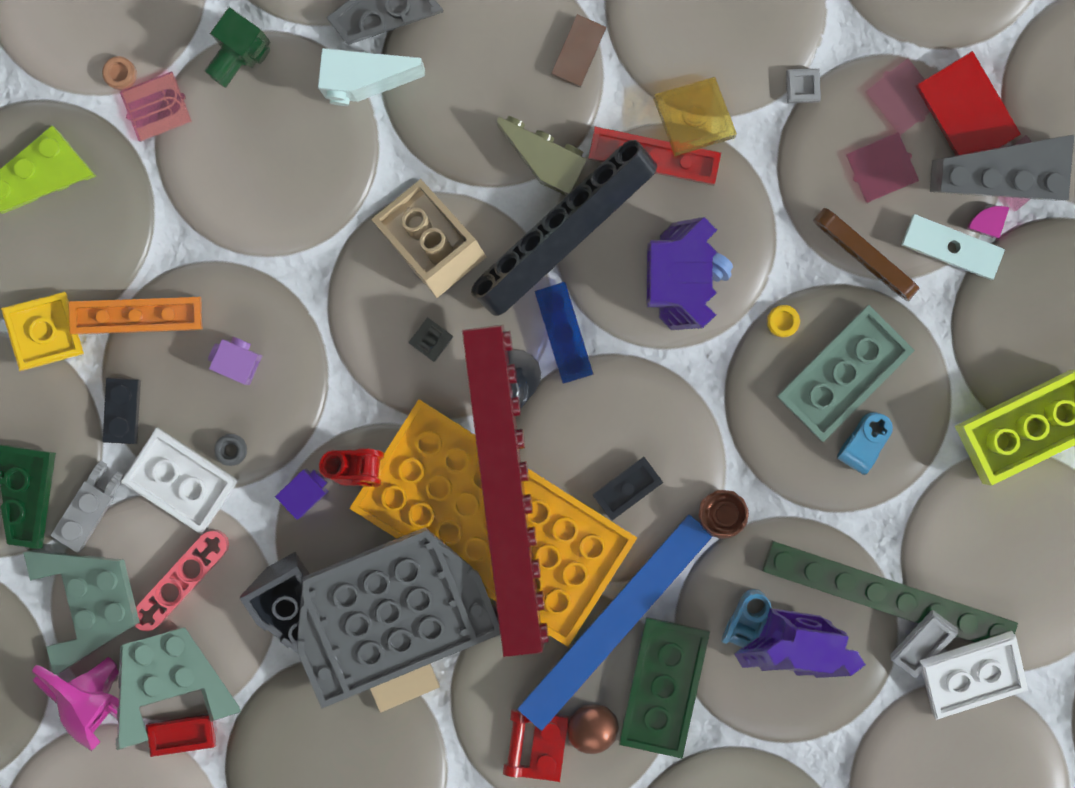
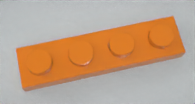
M201 297L70 301V334L203 330Z

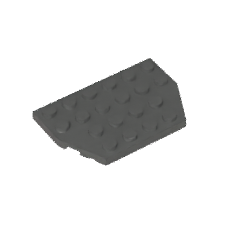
M426 527L311 573L302 579L297 653L321 708L330 706L500 635L499 622L479 572Z

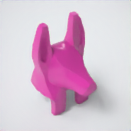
M107 657L96 667L68 683L47 669L36 665L32 670L36 675L33 682L57 704L60 721L67 733L77 743L92 751L100 744L99 739L93 732L109 713L117 719L119 699L108 693L119 674L118 665L111 658Z

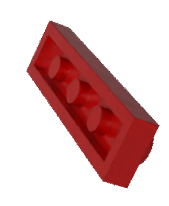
M596 126L594 128L588 160L603 163L625 142L636 140L656 161L657 170L655 174L712 186L715 185L721 152Z

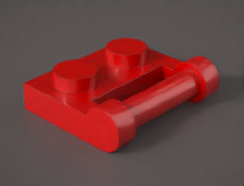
M512 709L510 720L513 721L509 754L508 761L503 767V775L560 782L569 716L556 714L542 731L535 726L530 765L528 766L520 765L525 724L532 722L518 709Z

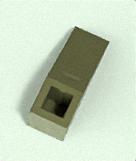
M508 116L506 120L498 117L497 126L539 183L562 195L567 196L570 194L587 161L586 158L582 157L583 151L569 144H566L563 148L553 143L554 137L543 131L537 130L534 134L524 129L525 124L514 117Z

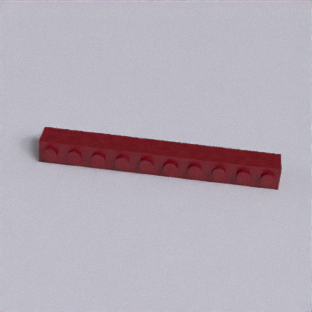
M504 324L462 330L503 657L543 653L544 643L549 642L547 623H541L540 611L545 610L543 591H537L536 578H541L539 558L533 559L532 546H537L535 526L529 527L528 514L533 513L531 494H525L524 481H529L527 461L521 462L519 449L525 448L523 429H517L515 416H521L519 396L513 397L511 384L517 383L515 364H509L507 351L513 350L511 332L504 330Z

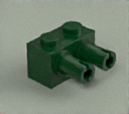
M228 7L210 32L221 48L204 71L221 86L227 88L242 65H248L253 68L256 62L261 64L270 52L268 46L271 42L259 27Z

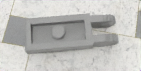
M99 461L89 475L88 480L84 481L50 535L77 553L82 551L115 497L113 495L125 476L118 471L109 480L105 491L97 487L96 484L104 475L108 465L103 461Z

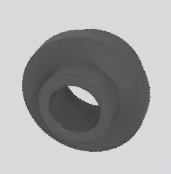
M226 434L217 440L214 448L215 456L223 465H238L247 455L246 442L236 434ZM234 444L236 446L237 452L234 456L227 454V445Z

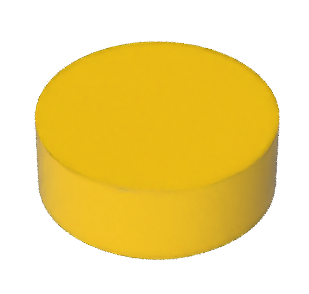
M780 305L769 312L766 323L773 335L784 338L793 335L798 330L800 317L793 307Z

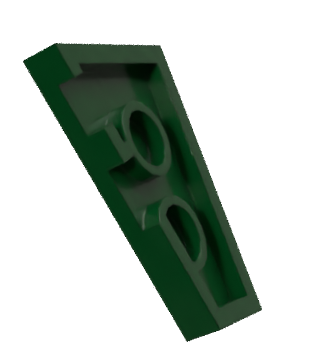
M0 444V489L3 501L1 512L6 543L8 545L33 549L43 548L56 452Z

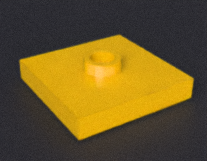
M66 292L1 308L19 372L84 355L79 335L70 334L69 301Z

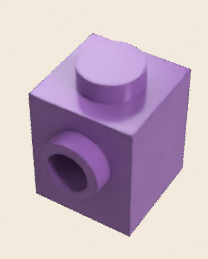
M233 336L231 342L222 339L220 344L215 343L208 358V361L212 362L209 369L244 385H250L262 355L249 350L250 343Z

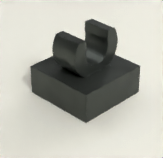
M427 317L408 343L435 362L454 336Z

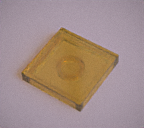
M715 77L654 94L653 100L674 156L736 137L735 127Z

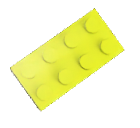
M1075 370L1066 371L955 425L956 431L982 484L992 486L1075 446Z

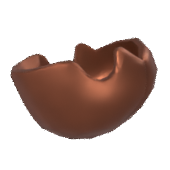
M716 490L702 499L698 516L703 529L711 536L726 539L736 536L745 528L748 523L749 510L745 500L734 491Z
M585 705L579 708L570 716L567 727L569 742L578 751L586 754H597L607 750L616 741L619 731L616 716L604 705Z

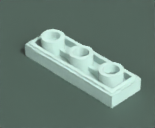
M915 214L912 215L901 246L989 280H994L1005 251L1001 247ZM949 242L955 244V253H951L948 250Z

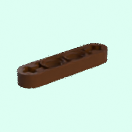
M823 208L813 219V222L825 234L899 297L909 302L920 288L911 278L832 211Z

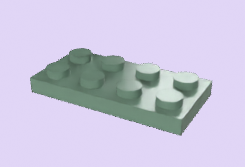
M867 305L776 397L821 442H824L915 350L870 305Z

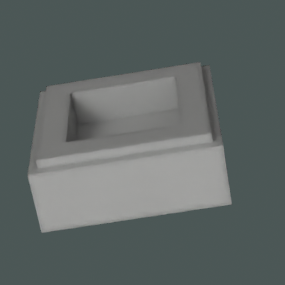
M820 68L790 69L786 71L787 104L819 103L821 101Z

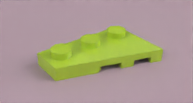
M51 126L0 169V213L4 214L39 200L40 197L55 191L64 190L80 181L94 178L96 175L54 126Z

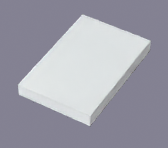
M156 428L121 482L203 535L239 480L160 428Z
M1012 631L919 660L932 714L936 720L1028 691L1017 638Z

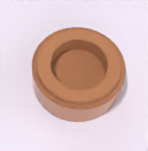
M116 56L110 58L104 64L102 75L104 81L113 89L126 90L135 83L137 71L134 64L127 58Z

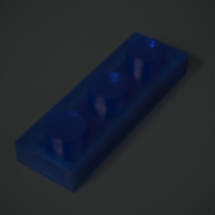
M562 282L534 291L562 384L594 375L566 283Z

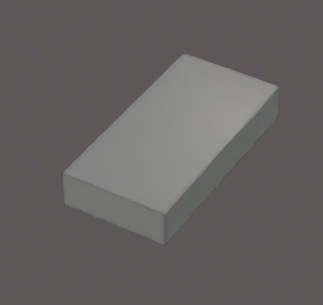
M931 610L890 654V658L906 672L917 678L922 673L919 660L938 655L958 634V629L934 610Z

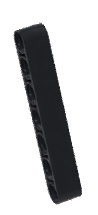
M630 140L625 142L474 282L471 289L472 296L492 315L499 316L505 313L655 174L657 170L656 161L638 141Z

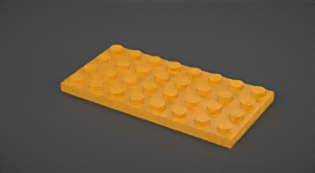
M418 399L385 451L384 459L380 460L378 478L381 479V486H363L349 509L396 539L426 527L479 572L488 597L496 601L475 434ZM528 468L529 481H524L525 494H531L533 513L528 514L529 527L535 526L537 546H532L533 559L539 558L541 578H536L537 591H543L545 610L540 611L541 623H547L549 636L569 647L637 537Z

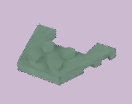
M39 550L23 553L30 581L61 574L77 639L46 647L53 674L65 671L76 662L90 655L93 651L140 623L124 559L86 555L76 556L58 552L47 553L40 552Z
M185 627L120 646L117 750L148 741L139 707L201 690L210 722L241 712L239 705Z

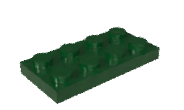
M646 617L619 745L683 759L710 635L709 630Z

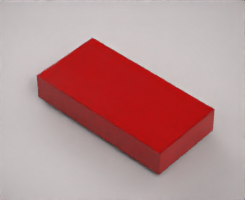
M208 714L153 722L146 725L150 757L208 749L216 746L213 721L210 722Z

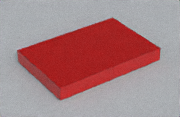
M973 51L915 85L956 156L1000 148L1021 135Z

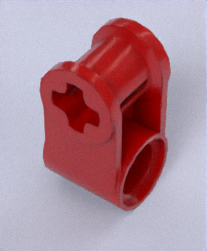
M365 448L327 451L320 458L319 471L325 478L343 486L379 487L381 486V479L378 478L380 460L384 459V452ZM342 463L341 469L337 472L338 466Z

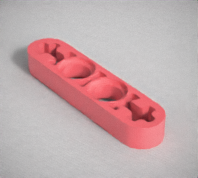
M211 530L201 535L136 606L140 622L135 625L136 628L147 632L160 626L218 563L229 548L228 538L223 532ZM217 537L220 540L218 547L221 550L219 552L214 550L205 557L211 561L208 565L205 559L194 553V551L198 549L199 553L204 552L209 546V543L206 541L207 538L212 540ZM190 559L197 561L200 565V573L194 578L186 576L183 571L184 563ZM171 583L178 588L179 593L175 601H167L162 597L161 590L165 584ZM154 596L157 603L167 608V610L164 612L162 607L159 608L152 616L155 622L149 621L144 623L141 620L144 617L141 611L142 609L148 611L156 604V602L151 600Z

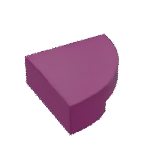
M994 206L981 211L972 218L967 226V230L999 239L1010 207Z

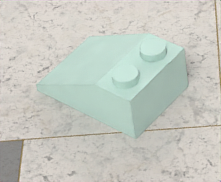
M322 48L318 88L326 99H330V104L349 106V101L358 102L424 77L425 68L421 58Z

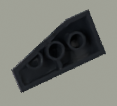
M293 552L268 566L240 595V600L259 627L265 631L267 629L280 639V643L297 652L302 579L304 576L309 575V572L297 553Z

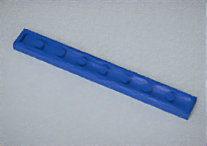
M688 514L517 709L542 731L713 536Z

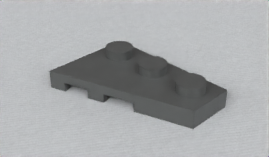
M348 0L327 16V19L345 43L350 45L443 13L444 11L436 0Z

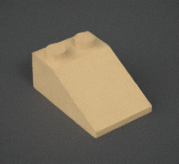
M422 179L418 180L371 219L436 298L487 258L477 240Z

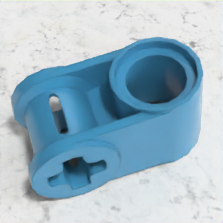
M876 412L864 415L853 433L842 445L837 454V459L862 475H866L875 464L880 451L892 434L893 425L891 420L887 416ZM881 420L879 426L882 428V432L880 434L874 432L871 435L873 429L869 427L870 422L877 423Z
M751 589L743 593L733 616H731L725 627L721 642L725 644L731 642L743 648L760 635L771 608V603L763 592ZM755 598L761 599L764 605L760 612L750 613L747 611V604L750 600Z

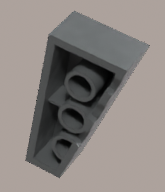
M1074 135L1059 136L932 160L930 193L1051 201L1069 200Z

